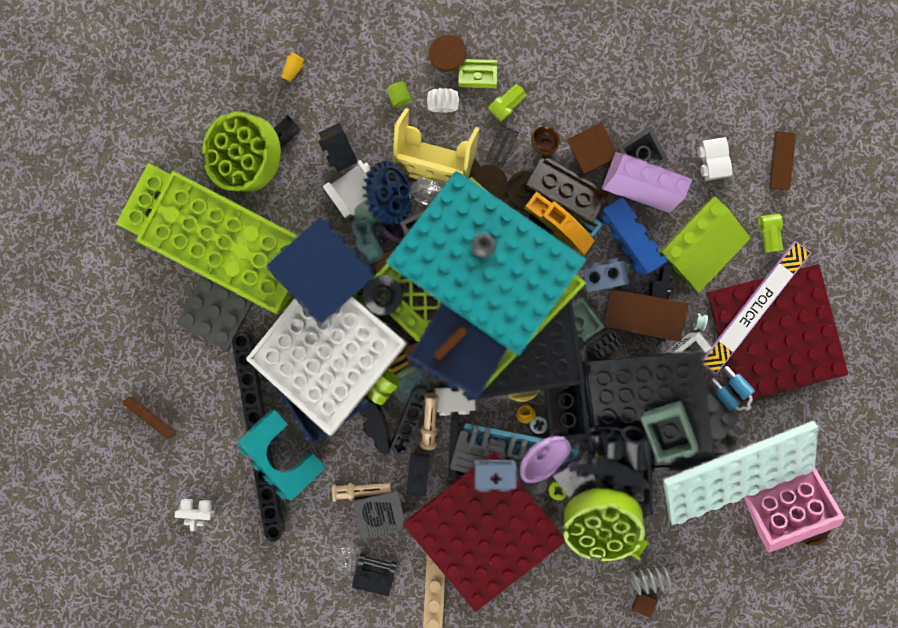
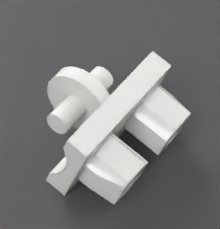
M182 499L179 509L175 511V518H187L184 520V525H190V530L196 531L198 526H204L205 521L203 520H210L211 517H214L215 511H212L211 501L209 500L199 501V509L197 510L193 509L192 499Z

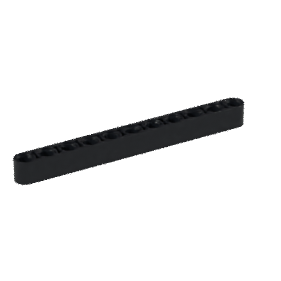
M238 333L232 338V347L246 430L248 431L257 423L252 420V413H258L259 420H261L265 416L258 370L251 363L247 366L242 363V357L244 355L249 356L254 349L253 339L247 333ZM241 336H244L247 340L244 347L239 345V338ZM247 374L253 377L252 384L246 383L245 377ZM250 393L256 396L255 403H251L248 400ZM269 443L267 447V460L271 467L274 468L271 444ZM253 467L264 535L268 541L275 542L281 538L285 531L280 497L276 493L278 489L274 484L270 486L261 476V470L257 471ZM270 489L272 497H266L264 490ZM273 508L276 515L270 516L267 509ZM270 528H277L279 535H273Z

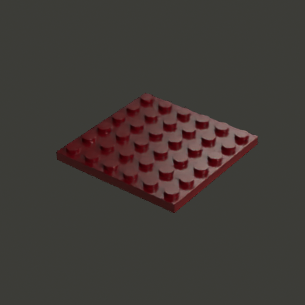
M819 264L798 269L725 363L735 375L740 373L755 390L751 395L752 399L848 375ZM765 277L707 292L718 338ZM732 388V392L741 402L749 400V397L746 400H743L739 396V394Z
M494 450L483 460L502 459ZM474 467L403 522V526L475 612L566 542L563 534L517 478L516 489H511L507 492L499 491V489L482 492L475 488ZM495 473L492 479H496V476H498V474Z

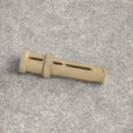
M427 393L425 395L424 425L421 427L422 440L420 441V447L424 450H434L437 447L435 438L438 428L435 424L438 396L435 393Z
M352 483L344 486L332 484L333 502L340 499L352 501L355 497L377 496L391 492L390 483L354 486ZM380 489V490H378V491H365V492H364V490Z

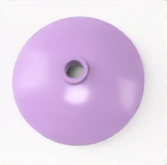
M549 437L534 444L521 462L519 470L521 478L527 483H536L554 474L565 463L570 454L571 446L567 439L564 437Z

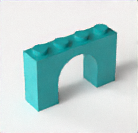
M271 410L236 441L239 445L237 450L244 457L248 455L252 460L250 464L257 471L261 470L265 474L264 480L270 486L272 484L278 489L276 493L283 500L286 498L292 501L326 467L313 453H308L293 468L287 471H277L271 467L267 460V447L270 441L288 425L275 410Z

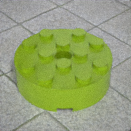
M236 111L227 115L223 114L212 123L203 141L202 154H205V170L209 178L217 186L230 191L250 193L262 189L273 179L280 164L281 149L274 128L266 120L258 116Z
M593 488L575 496L565 508V541L575 553L588 559L590 557L601 558V561L619 560L636 552L641 546L643 537H645L642 509L638 502L627 493L612 489Z

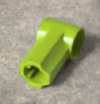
M515 84L502 97H498L492 102L488 109L500 122H503L511 115L513 109L527 97V94L521 86Z
M780 214L759 216L758 225L760 226L758 227L763 235L765 253L783 251L781 230L783 228L782 216Z

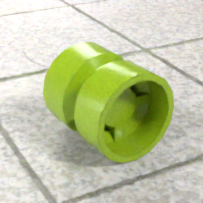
M386 369L366 395L374 403L383 405L390 397V393L400 386V380L392 371Z

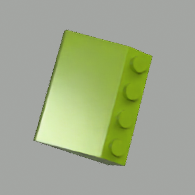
M714 196L708 199L658 254L660 257L665 255L668 260L666 263L673 264L672 269L697 293H700L751 238L730 210Z

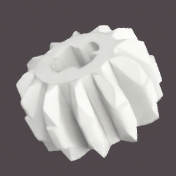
M446 88L429 91L427 97L428 110L439 113L456 111L459 105L458 92Z

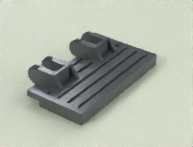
M478 425L473 426L469 441H466L468 432L460 430L450 469L466 473L474 467V460H483L495 450L502 460H514L516 464V478L525 488L526 482L521 478L519 470L524 453L526 455L529 450L526 449L527 439H522L518 454L516 455L512 453L516 442V436L514 435L510 436L507 449L504 451L506 443L489 439L488 446H486L490 434V429L485 428L483 431L481 444L474 443L479 430Z

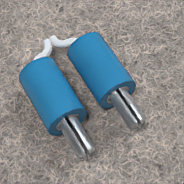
M728 366L724 367V373L731 379L728 383L743 400L749 397L747 407L738 408L741 401L726 385L722 387L715 378H712L709 382L717 390L715 395L730 412L734 409L738 411L746 409L748 411L752 408L750 406L753 400L751 395L755 390L740 373L735 375Z

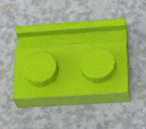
M466 59L464 64L459 66L458 87L496 88L497 60Z

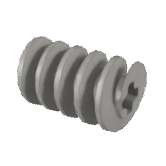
M661 566L659 571L656 567H653L652 572L646 568L644 574L642 570H637V574L634 571L629 572L628 582L632 597L634 596V590L639 595H641L642 589L645 590L646 594H649L650 588H652L654 593H657V587H660L661 591L664 592L666 585L670 591L672 590L670 576L664 566Z

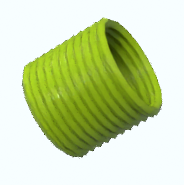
M403 81L390 85L386 90L393 104L392 106L395 108L405 106L412 101L407 84Z

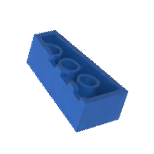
M623 197L600 211L602 214L600 216L601 220L605 225L610 226L612 230L610 233L616 242H620L622 246L620 249L626 258H630L632 262L631 267L636 274L639 273L640 276L648 274L668 261L665 255L660 257L657 249L659 247L655 241L648 240L645 227L641 223H636L637 216Z

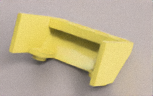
M405 108L395 124L394 165L400 164V169H405L404 175L409 174L411 178L443 187L456 170L468 178L477 150L480 128L476 127L469 141L461 142L457 147V151L421 142V132L415 127L408 126L409 109Z

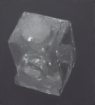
M338 544L335 570H339L340 574L350 575L351 571L355 572L358 545ZM347 558L349 563H343L342 559Z

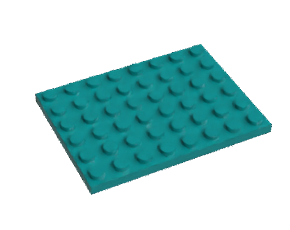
M456 170L389 257L387 264L519 356L586 261V258ZM486 233L495 239L496 250L488 258L478 257L472 252L471 241L478 234Z

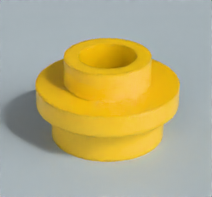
M523 405L518 409L516 416L519 422L530 423L535 419L536 413L531 406Z

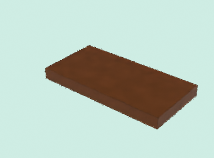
M610 289L604 327L681 342L688 303Z

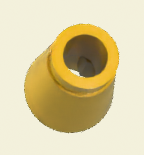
M291 52L290 56H287L281 77L292 82L304 67L305 59Z

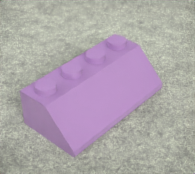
M615 152L602 189L671 213L686 197L692 179Z

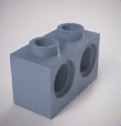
M617 258L607 260V264L600 266V263L589 264V268L583 270L587 292L629 284L625 261L619 262ZM613 268L618 270L617 278H614L611 274ZM595 272H598L600 275L598 282L593 279Z

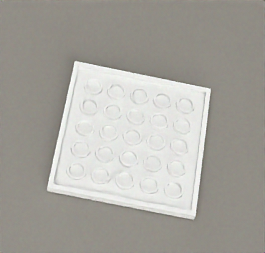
M353 296L321 326L294 299L246 360L329 436H332L407 343Z

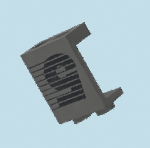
M589 451L564 463L553 476L571 500L575 496L593 488L610 489L602 480L594 479L595 475L577 477L576 473L569 472V466L572 463L588 464V458L593 457Z
M399 488L395 489L394 492L365 499L360 497L353 500L352 503L361 540L406 530L403 522L409 518L408 511L404 512L403 504H406L404 493H400Z

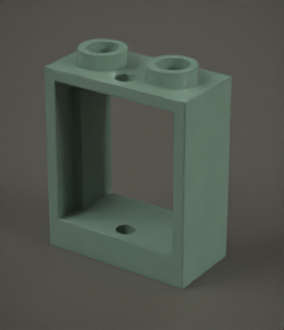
M681 401L643 412L641 419L658 462L664 461L668 463L674 461L675 457L682 455L689 457L695 454L698 449V443ZM679 415L689 443L663 450L652 423Z

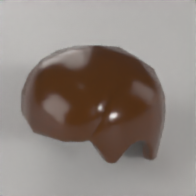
M544 125L536 127L531 136V146L534 151L541 155H551L556 152L560 144L559 134L553 127H544Z

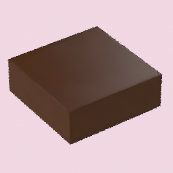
M642 592L641 595L637 594L631 609L651 618L658 600Z

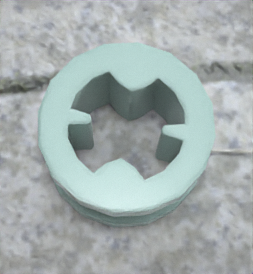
M697 313L693 321V330L699 329L703 332L707 326L708 316H701L700 313Z
M536 416L530 422V428L536 434L544 433L548 426L547 421L541 416ZM536 420L543 421L544 425L541 426V430H538V428L534 429L533 425L536 424Z

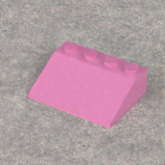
M816 469L807 475H799L789 482H781L774 488H766L759 491L756 495L744 497L755 527L768 553L839 527L844 520L842 512Z

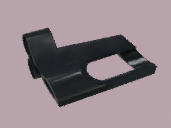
M634 426L625 427L623 430L615 427L590 428L587 431L588 448L591 451L598 453V456H604L625 465L635 472L643 471V478L650 484V489H644V501L637 502L642 509L643 519L653 515L651 443L648 441L646 432Z

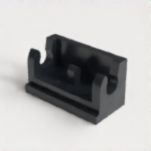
M288 114L274 127L280 142V148L301 130Z

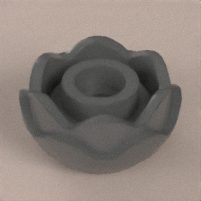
M486 233L476 235L471 241L472 252L478 257H490L496 250L495 239Z

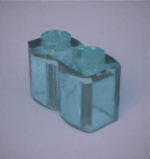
M364 217L354 221L352 230L357 237L356 246L369 264L381 260L383 251L379 245V236L369 219Z

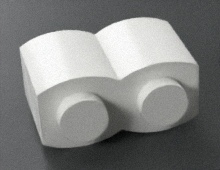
M726 137L702 141L697 148L698 157L702 158L703 165H701V175L705 176L706 181L730 177L732 175V165Z

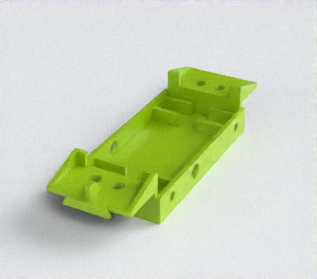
M150 163L147 164L116 224L138 235L135 241L271 312L280 314L282 311H285L294 298L267 270L266 264L298 236L174 171L169 174ZM161 192L158 199L156 200V193ZM152 209L149 216L147 217V210Z

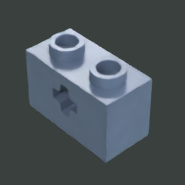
M474 460L475 488L482 492H489L491 489H499V491L503 492L516 489V464L514 460ZM497 473L496 479H492L494 474Z

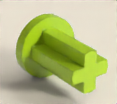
M643 538L640 548L631 556L641 561L640 555L649 542Z

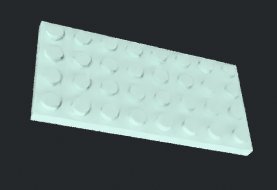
M812 421L663 480L671 524H682L692 517H700L710 510H718L723 505L738 502L745 496L756 495L761 490L774 488L781 482H789L799 475L811 473L815 470L818 426Z

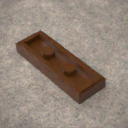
M775 132L769 189L790 190L796 133Z
M133 396L127 397L122 402L124 406L166 439L173 437L177 433L175 429Z

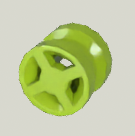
M556 479L550 481L547 488L550 496L558 501L566 498L567 494Z

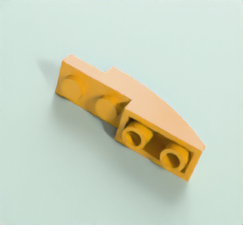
M538 192L533 195L524 207L525 210L551 228L555 236L580 255L584 256L594 243L591 235L573 216L555 201L551 203Z

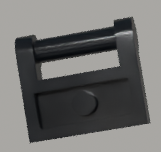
M360 553L352 588L389 597L397 562L392 561L390 563L365 557V554ZM363 564L389 570V574L363 569Z

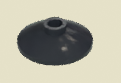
M381 275L374 277L364 288V303L375 314H391L402 303V288L390 276ZM382 293H387L385 300H382L380 297Z

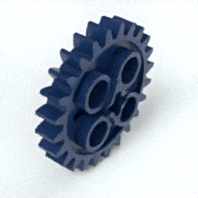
M394 161L376 163L375 166L370 167L371 171L366 172L368 178L363 179L367 186L362 187L366 190V194H363V197L368 199L365 205H370L368 211H374L373 218L378 217V222H384L385 225L398 224L403 219L408 218L407 214L411 213L409 207L414 206L411 202L412 199H415L411 195V192L414 191V189L410 188L412 181L408 182L409 174L404 175L405 169H400V164L394 165Z

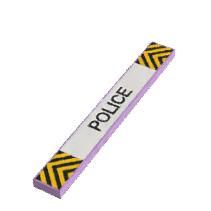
M797 241L790 245L703 357V365L713 374H717L811 254Z

